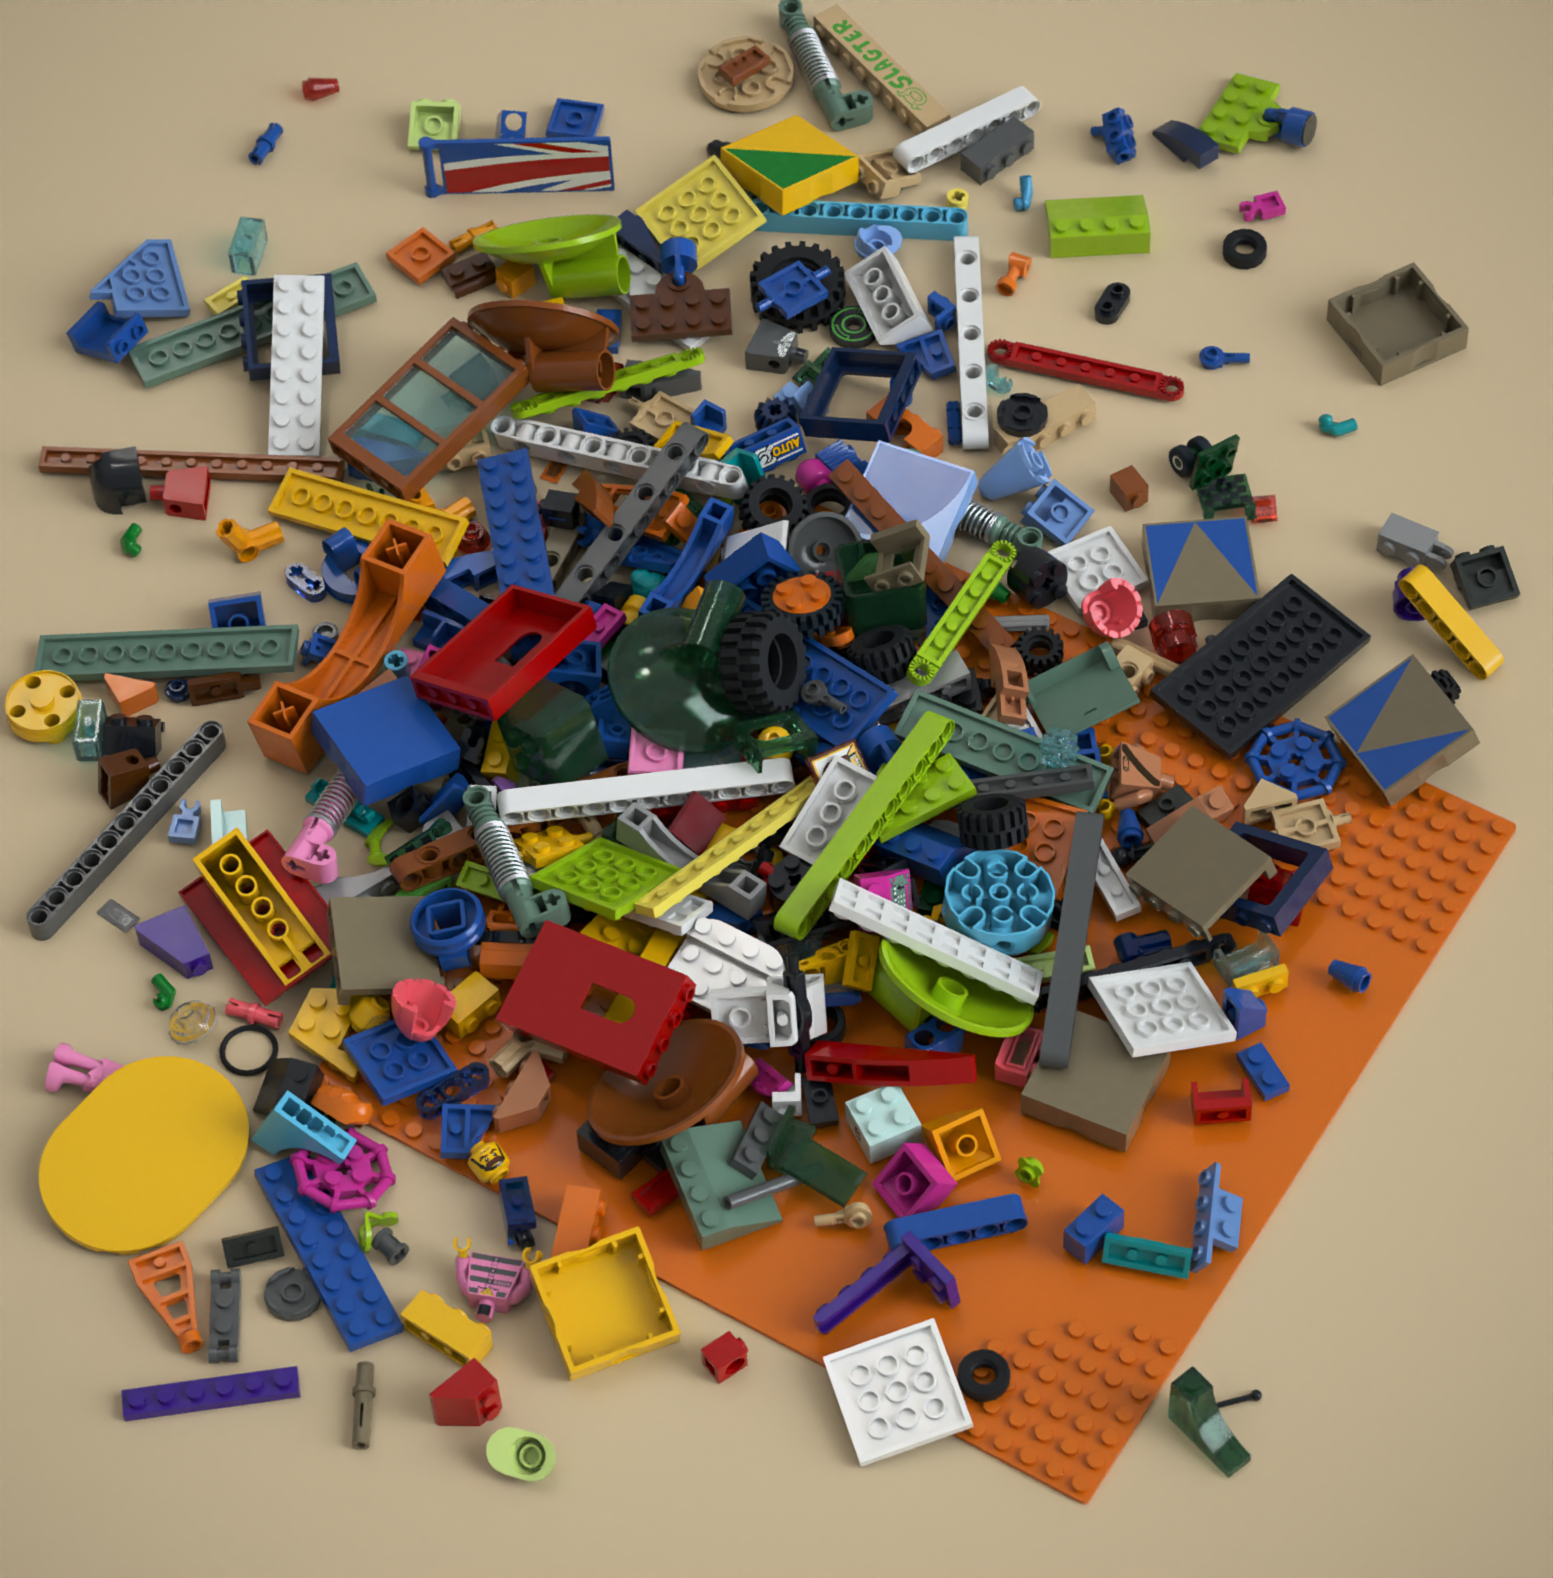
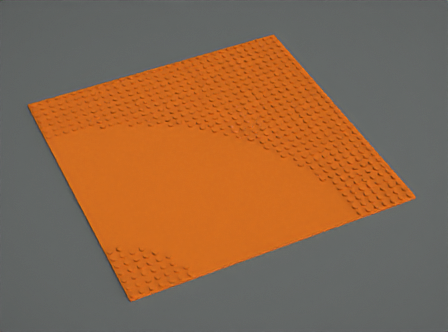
M777 503L782 509L783 518L786 517V510L781 504ZM819 504L814 507L815 512L827 511L837 513ZM741 528L738 533L748 531V529L743 530ZM818 546L816 553L821 555L823 549L821 546ZM863 550V555L865 553H869L870 551ZM894 557L895 566L904 564L903 561ZM944 562L953 574L965 584L971 574ZM925 582L890 592L899 611V618L893 619L892 622L903 621L904 626L911 632L917 652L926 641ZM842 586L845 605L876 596L875 593L845 598L844 586ZM1011 593L1009 599L1003 605L989 598L984 604V607L992 616L1049 615L1050 628L1054 630V635L1058 633L1060 640H1063V662L1106 641L1111 645L1113 639L1101 637L1088 627L1044 607L1036 609L1014 593ZM879 623L873 626H869V628L873 629L883 625L882 623ZM967 629L953 651L957 650L967 668H974L976 679H991L989 652ZM667 630L662 639L655 637L652 641L653 649L650 654H642L621 681L628 688V692L623 705L617 707L619 710L632 712L642 709L643 700L634 701L632 699L630 682L688 638L687 634L677 635ZM860 630L853 631L854 635L859 634ZM1024 631L1008 632L1015 641L1018 640L1020 634L1024 635ZM700 641L698 645L711 656V672L722 679L714 658V647L721 646L708 645ZM1034 648L1029 652L1033 655L1043 656L1050 651L1045 648ZM1029 670L1026 671L1028 680L1038 675V673H1034V676H1030ZM1155 671L1152 681L1148 685H1144L1139 691L1138 698L1140 703L1092 726L1095 730L1097 747L1099 748L1103 744H1108L1112 749H1115V746H1118L1120 742L1127 744L1138 743L1148 752L1159 756L1161 759V773L1173 776V787L1179 784L1193 798L1221 785L1234 806V810L1220 824L1230 829L1236 821L1243 823L1244 804L1257 784L1249 765L1244 762V755L1250 751L1257 737L1232 759L1227 760L1149 696L1150 690L1166 677L1165 675ZM993 697L987 698V701L982 702L983 712ZM1031 703L1027 704L1026 707L1045 740L1051 742ZM684 713L672 722L684 720ZM754 714L752 722L745 725L744 729L749 750L754 748L759 754L757 746L759 736L757 720L760 714ZM777 715L778 720L775 725H779L792 718ZM1281 716L1269 727L1292 721ZM900 719L891 723H899ZM1294 732L1280 735L1275 738L1279 741L1282 739L1294 737ZM1299 732V737H1300V736H1307V737H1309V738L1312 740V742H1314V743H1315L1316 741H1318V739H1315V738H1313V737H1310V736H1308V735H1305V734ZM1067 739L1056 744L1068 749ZM1335 741L1342 757L1347 761V767L1338 776L1332 787V793L1327 796L1322 794L1297 801V804L1323 798L1327 809L1333 815L1350 812L1352 823L1337 826L1341 847L1328 850L1333 869L1303 907L1299 927L1289 925L1280 937L1270 933H1263L1258 929L1248 926H1241L1236 922L1226 919H1218L1208 929L1210 935L1230 933L1236 942V950L1232 951L1231 955L1228 953L1227 957L1224 955L1223 958L1210 959L1209 963L1195 966L1198 974L1221 1009L1224 989L1232 988L1233 979L1285 963L1289 971L1287 988L1278 993H1268L1257 997V999L1260 998L1265 1003L1267 1013L1265 1026L1233 1042L1171 1051L1170 1066L1155 1095L1146 1105L1141 1123L1126 1153L1088 1139L1075 1130L1057 1127L1021 1113V1093L1024 1088L995 1080V1061L1005 1037H990L965 1030L962 1050L958 1053L975 1054L977 1081L975 1083L900 1086L921 1125L945 1114L979 1107L983 1108L1002 1160L957 1180L956 1187L944 1202L933 1210L1007 1194H1018L1024 1206L1028 1225L1016 1232L929 1250L956 1279L961 1302L953 1309L945 1302L943 1304L939 1303L931 1292L932 1288L927 1283L921 1284L912 1272L914 1269L910 1266L828 1334H821L816 1329L813 1316L820 1306L833 1301L841 1289L855 1283L867 1268L876 1266L889 1251L883 1227L888 1221L896 1219L898 1216L874 1188L872 1183L895 1154L870 1164L846 1121L845 1102L883 1086L831 1082L839 1125L811 1129L801 1081L802 1116L784 1117L761 1166V1170L766 1181L815 1163H820L824 1169V1175L772 1195L783 1222L703 1251L680 1197L651 1217L632 1199L631 1193L659 1174L652 1166L642 1159L620 1180L579 1150L576 1131L588 1120L586 1112L588 1096L594 1082L604 1068L572 1055H568L566 1062L564 1061L563 1064L543 1059L554 1072V1078L549 1081L552 1100L538 1122L499 1133L495 1131L493 1120L481 1139L485 1144L493 1141L497 1142L509 1157L510 1165L508 1169L510 1171L502 1180L495 1184L490 1182L482 1183L468 1165L469 1159L440 1158L442 1103L497 1105V1103H502L508 1084L512 1080L515 1081L518 1077L514 1072L509 1078H502L495 1073L489 1064V1060L513 1037V1031L503 1027L496 1020V1017L515 979L494 980L486 978L499 989L501 1005L495 1014L487 1016L480 1022L475 1031L467 1033L460 1039L444 1026L435 1035L458 1069L456 1077L382 1107L361 1074L356 1084L352 1083L346 1078V1075L338 1070H333L323 1060L319 1065V1068L324 1073L320 1088L331 1084L353 1091L360 1100L365 1103H371L373 1106V1116L367 1124L368 1126L557 1226L567 1184L600 1189L604 1200H607L605 1215L599 1218L598 1227H601L600 1240L639 1226L653 1260L657 1279L826 1368L823 1360L824 1356L932 1318L935 1319L956 1379L959 1364L966 1355L980 1349L995 1351L1002 1355L1008 1363L1011 1372L1009 1386L1002 1396L988 1402L975 1401L967 1397L961 1390L973 1427L955 1433L953 1436L1081 1504H1088L1516 831V824L1426 782L1396 804L1390 806L1369 779L1363 766L1350 755L1343 744ZM730 742L731 746L729 747L732 750V754L718 759L719 765L730 764V759L740 754L738 743ZM1267 743L1260 755H1268L1271 747ZM571 744L540 785L571 782L572 764H579V761L605 767H612L629 760L630 749H628L626 760L594 756L595 744L585 748ZM1326 747L1320 750L1324 759H1331ZM683 759V769L689 768ZM1292 759L1289 763L1299 766L1300 760ZM1261 766L1265 776H1269L1270 773L1267 766ZM1323 770L1319 773L1318 777L1325 779L1329 770ZM809 776L805 777L803 780L799 782H795V787L801 782H803L805 779H807ZM1109 782L1108 787H1107L1108 800L1111 801V802H1114V799L1110 798V782ZM1285 782L1275 783L1291 790ZM1308 785V786H1305V787L1297 788V790H1300V789H1303V788H1307V787H1311V786H1313V785ZM1160 789V791L1153 798V800H1155L1167 791ZM784 794L759 796L758 807L747 811L735 810L725 812L723 814L726 818L722 823L739 828ZM1150 802L1137 805L1128 809H1132L1135 812V815L1137 816V811L1146 806L1147 804H1149ZM1097 807L1095 813L1099 814L1101 811H1104V810H1107V809L1098 810V807ZM957 808L948 809L923 823L929 825L935 820H949L958 824ZM1117 809L1113 810V817L1109 820H1104L1102 839L1110 853L1113 849L1122 847L1117 841L1119 813L1121 812ZM623 812L595 815L602 828L608 830V840L626 846L616 839L617 818ZM1138 819L1144 833V839L1140 846L1151 844L1152 842L1145 832L1147 827ZM674 820L662 824L668 829ZM1272 820L1250 824V826L1267 831L1275 830ZM579 822L564 828L572 835L586 833ZM771 845V847H770V848H774V847H775V848L780 849V847H778V846H776V845ZM780 849L783 852L784 858L790 855L784 850ZM746 853L742 856V859L753 861L756 859V855ZM1272 859L1273 864L1279 865L1282 869L1292 871L1299 868L1298 866ZM1133 861L1127 867L1120 868L1129 886L1130 883L1125 874L1135 865ZM485 862L480 863V865L486 866ZM855 871L847 879L848 882L855 884ZM910 874L915 879L920 898L924 879ZM1066 880L1064 882L1060 897L1058 899L1060 901L1064 897ZM1094 886L1086 946L1090 945L1096 971L1107 968L1115 963L1121 964L1134 960L1138 956H1148L1158 953L1165 948H1175L1185 945L1189 941L1205 938L1202 936L1197 938L1192 935L1186 925L1173 922L1166 912L1154 909L1149 902L1144 900L1143 896L1141 898L1136 896L1141 905L1140 913L1116 922L1097 887ZM768 888L765 904L761 908L763 915L774 912L769 900ZM1249 888L1240 896V898H1248ZM473 893L480 900L486 919L490 911L497 910L501 903L500 901ZM918 906L913 907L915 912H917ZM435 919V929L440 930ZM573 923L567 928L580 932L586 925L583 923ZM1051 927L1049 932L1054 934V941L1044 953L1056 951L1058 931ZM813 935L801 941L796 940L773 948L781 955L787 970L786 955L788 953H798L800 961L815 955L817 950L833 943ZM473 945L469 948L471 966L443 972L442 967L439 969L440 975H444L447 991H452L473 972L477 971L481 974L479 966L481 945ZM1024 952L1020 953L1019 955L1009 956L1012 958L1029 956V954ZM1334 959L1366 967L1367 971L1372 975L1371 982L1363 993L1358 991L1353 993L1328 974L1329 965ZM1051 982L1042 983L1040 988L1050 985ZM593 984L581 1009L605 1017L618 993ZM830 990L829 992L840 993L845 992V990ZM861 991V1002H856V1005L840 1006L844 1011L846 1032L842 1042L904 1048L905 1035L910 1031L867 992ZM1094 997L1077 1003V1011L1109 1022ZM699 1007L698 1011L692 1016V1019H712L711 1013ZM1044 1009V1012L1040 1010L1038 1014L1036 1011L1029 1026L1044 1030L1047 1009ZM392 1012L390 1020L394 1019ZM828 1016L827 1032L822 1035L832 1032L835 1028V1021ZM944 1023L939 1030L950 1032L954 1028L952 1025ZM352 1028L348 1037L358 1033ZM934 1037L929 1040V1045L933 1043ZM1019 1041L1011 1063L1023 1066L1031 1045ZM1260 1042L1263 1043L1290 1084L1289 1091L1265 1102L1236 1059L1238 1052ZM747 1046L744 1049V1052L754 1062L757 1057L763 1059L792 1084H795L794 1056L789 1054L788 1046L770 1047L768 1050ZM806 1072L802 1073L801 1077L807 1076ZM1242 1078H1248L1252 1100L1251 1121L1194 1125L1190 1099L1191 1082H1197L1198 1092L1241 1089ZM751 1083L715 1124L740 1120L745 1130L756 1106L761 1101L773 1108L772 1098H767L757 1093ZM922 1131V1143H925L928 1147L927 1141ZM1020 1157H1033L1043 1165L1044 1173L1039 1178L1040 1185L1038 1187H1032L1029 1183H1024L1016 1177L1015 1170L1018 1169L1019 1164L1017 1161ZM1215 1162L1221 1164L1219 1188L1243 1198L1238 1249L1231 1253L1213 1245L1211 1263L1197 1273L1190 1271L1188 1279L1103 1263L1104 1247L1084 1265L1063 1248L1064 1230L1102 1193L1124 1209V1228L1118 1233L1119 1235L1138 1237L1190 1249L1193 1247L1194 1239L1192 1229L1196 1221L1197 1210L1195 1209V1203L1199 1193L1198 1177L1203 1169L1208 1168ZM853 1202L867 1204L872 1212L871 1223L863 1228H853L846 1223L815 1226V1215L837 1213L838 1210H844L846 1205ZM979 1367L973 1372L972 1376L977 1383L985 1385L995 1379V1372L989 1367Z

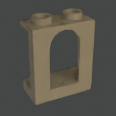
M918 519L871 534L870 542L879 554L876 573L865 576L864 580L877 597L924 582L930 535ZM915 548L913 563L910 561L893 567L896 554Z

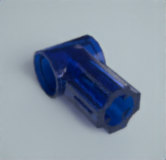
M1166 930L1140 936L1127 932L1120 934L1113 941L1120 964L1134 960L1138 956H1148L1158 953L1165 948H1173L1170 934Z

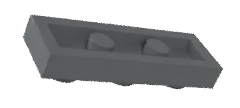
M761 1101L756 1106L729 1165L753 1180L758 1174L785 1116Z

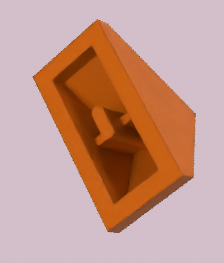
M105 673L104 680L107 692L119 712L125 714L126 717L158 703L159 696L156 683Z

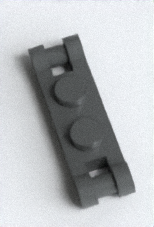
M234 1268L231 1269V1272H221L220 1269L211 1270L208 1361L209 1364L219 1363V1360H229L230 1363L239 1362L241 1269ZM231 1283V1289H221V1284ZM229 1345V1348L219 1349V1346Z

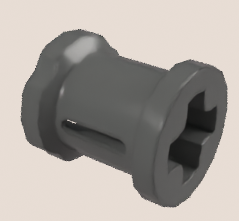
M389 1227L380 1230L371 1242V1246L375 1250H380L387 1257L390 1265L398 1264L409 1252V1246L406 1243H401L394 1237L393 1231Z

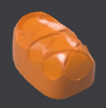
M329 1084L322 1086L317 1090L310 1102L341 1123L354 1125L359 1129L367 1125L373 1116V1106L371 1103L363 1102L353 1091L337 1085Z

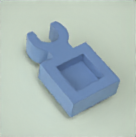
M182 799L179 805L181 815L173 814L168 839L169 842L196 845L201 826V819L199 817L201 813L200 801L196 800L195 806L188 809L186 799Z

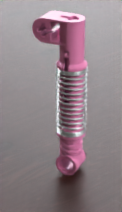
M340 768L304 818L302 830L281 859L282 866L289 873L322 884L333 882L339 875L336 851L332 847L325 845V843L330 842L335 837L337 831L359 801L346 783Z

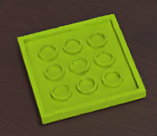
M598 837L532 874L529 878L533 888L541 892L559 889L565 893L568 903L580 906L586 911H592L605 916L609 920H617L634 910V903L682 868L608 839Z

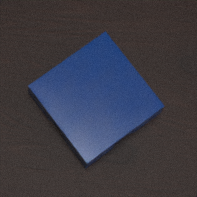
M407 675L312 712V735L329 759L340 768L346 783L364 807L395 795L409 786L428 782L459 768L460 747L426 700L417 698L412 682Z

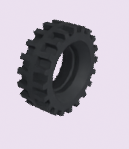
M791 241L785 242L784 248L779 249L777 245L771 247V254L763 252L760 255L761 262L755 261L753 271H750L751 303H753L754 313L759 312L755 308V303L766 298L758 290V282L798 260L806 268L814 272L827 265L831 275L820 280L821 284L828 290V297L788 320L774 307L759 313V319H767L788 329H797V334H803L804 328H810L812 332L817 331V325L821 323L825 327L829 325L830 316L839 308L844 307L845 277L843 266L840 267V259L837 256L831 258V250L828 248L822 252L820 251L819 244L814 243L812 247H808L805 241H800L799 246H792Z

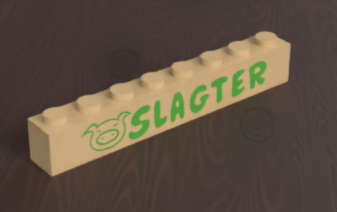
M838 4L814 16L813 28L817 32L819 39L827 45L830 52L836 54L842 60L844 66L849 67L856 74L857 78L870 88L874 95H878L884 101L886 107L892 109L898 115L901 122L906 123L915 135L921 134L951 119L950 113Z

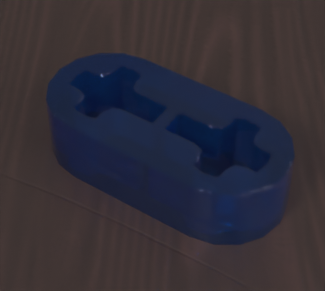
M292 563L285 569L286 582L294 591L310 602L316 603L325 599L327 596L326 584L323 578L302 563Z

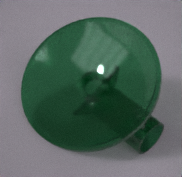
M724 580L709 581L705 585L696 610L688 608H663L651 611L632 621L615 641L607 666L608 685L611 696L628 724L652 743L668 750L686 754L712 753L735 744L751 730L760 714L742 713L727 699L725 695L726 690L721 685L720 680L722 677L718 669L720 665L718 652L721 650V637L725 635L724 629L736 615L741 613L746 601L744 592L736 585Z

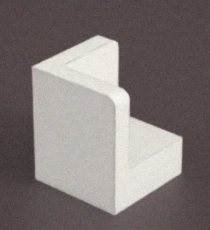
M795 1073V1084L786 1092H772L773 1109L783 1116H802L800 1073Z

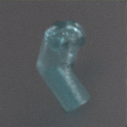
M989 364L986 367L988 387L999 394L1009 393L1013 387L1012 380L1010 378L1007 380V377L999 378V366Z

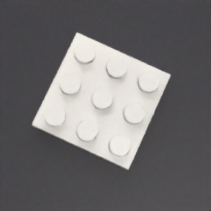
M1112 526L1048 551V553L1066 565L1068 578L1065 595L1079 615L1083 614L1081 608L1083 598L1092 591L1097 590L1101 584L1110 578L1126 580L1135 587V591L1149 586V579Z

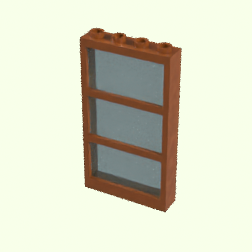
M452 317L328 438L332 452L396 498L410 501L530 382L528 366L523 360L512 357L504 347H497L491 343L486 335L475 332L467 322H460Z

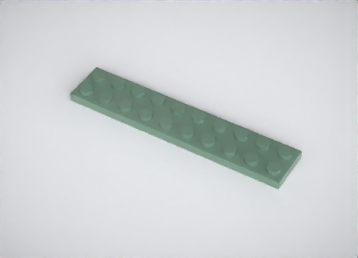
M357 262L329 272L332 277L335 317L377 302L376 294ZM273 301L257 302L254 304V318L258 347L272 341ZM243 305L135 345L127 354L145 388H150L247 351V349L242 350L241 334H246L245 327H240L239 312H244Z
M298 624L40 635L34 672L41 670L57 671L67 675L73 681L104 680L105 673L140 679L210 676L227 672H240V674L294 672L300 631Z

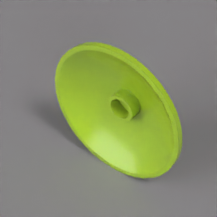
M581 214L542 218L499 227L482 233L473 239V248L476 251L488 253L497 258L515 263L539 264L553 299L559 297L571 299L626 295L630 290L631 271L626 256L619 255L616 232L622 228L621 219L616 216Z
M885 936L880 943L872 991L867 993L908 1031L911 1032L936 1017L944 1023L980 1035L1012 1037L1023 1033L1032 1022L1034 1017V1006L1032 1004L1021 1003L1006 992L995 991L978 979H969L952 967H943L935 959L926 955H917L909 947L900 943H892Z

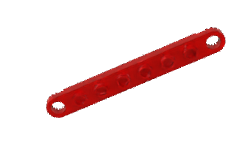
M995 339L994 342L991 341L988 345V358L995 364L1166 401H1177L1184 395L1183 380L1181 381V378H1177V376H1166L1160 372L1021 342L1013 343L1005 339ZM997 349H1003L1006 352L1005 354L1002 353V355H998V353L995 354L994 351ZM1168 386H1175L1178 389L1177 391L1174 390V392H1170L1169 390L1167 391V389L1165 388Z

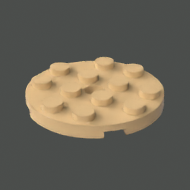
M756 36L733 37L717 43L709 49V53L704 59L700 60L698 66V83L703 95L716 106L739 113L771 108L788 94L794 81L793 62L787 51L777 43L772 45L764 42L763 38ZM756 45L771 58V64L733 87L718 74V67Z

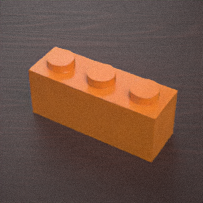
M566 1185L551 1258L566 1252L585 1249L600 1240L601 1227H598L599 1218L604 1217L607 1207V1200H604L600 1189Z

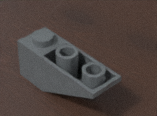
M627 359L625 367L632 366L644 361H635ZM688 368L678 371L676 375L671 377L662 376L653 379L648 384L629 386V389L621 392V398L631 399L633 396L642 402H646L652 399L659 391L671 397L700 391L702 389L701 371Z

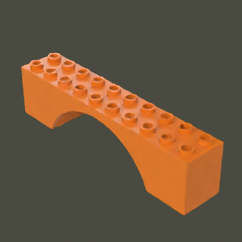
M389 518L386 520L360 558V577L356 597L344 629L333 648L314 670L301 679L288 683L275 681L247 721L264 757L309 774L324 752L311 733L312 712L357 695L371 683L383 665L385 656L394 649L445 574V566L431 534Z

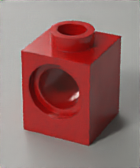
M728 1331L701 1349L702 1364L720 1384L748 1366V1348L740 1337L736 1339Z

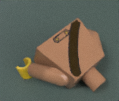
M1120 742L1118 746H1115V749H1112L1108 744H1103L1099 748L1101 762L1114 768V774L1110 780V798L1114 799V802L1102 799L1098 805V810L1107 809L1099 813L1104 814V820H1109L1113 817V810L1122 811L1151 802L1160 789L1168 791L1173 787L1174 777L1161 773L1160 757L1148 752L1140 744Z

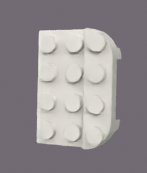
M705 917L699 918L695 926L685 933L687 938L668 966V968L690 977L696 984L694 997L689 1003L711 1013L710 989L767 986V977L783 976V971L786 970L781 955L772 946L720 920Z

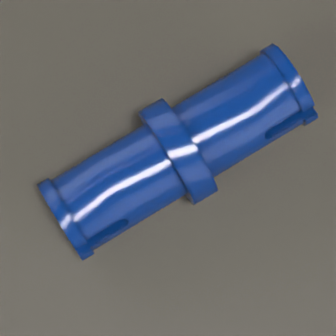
M272 122L265 133L257 138L256 146L248 155L251 163L257 165L258 162V165H261L267 154L274 150L275 142L283 133L282 126Z

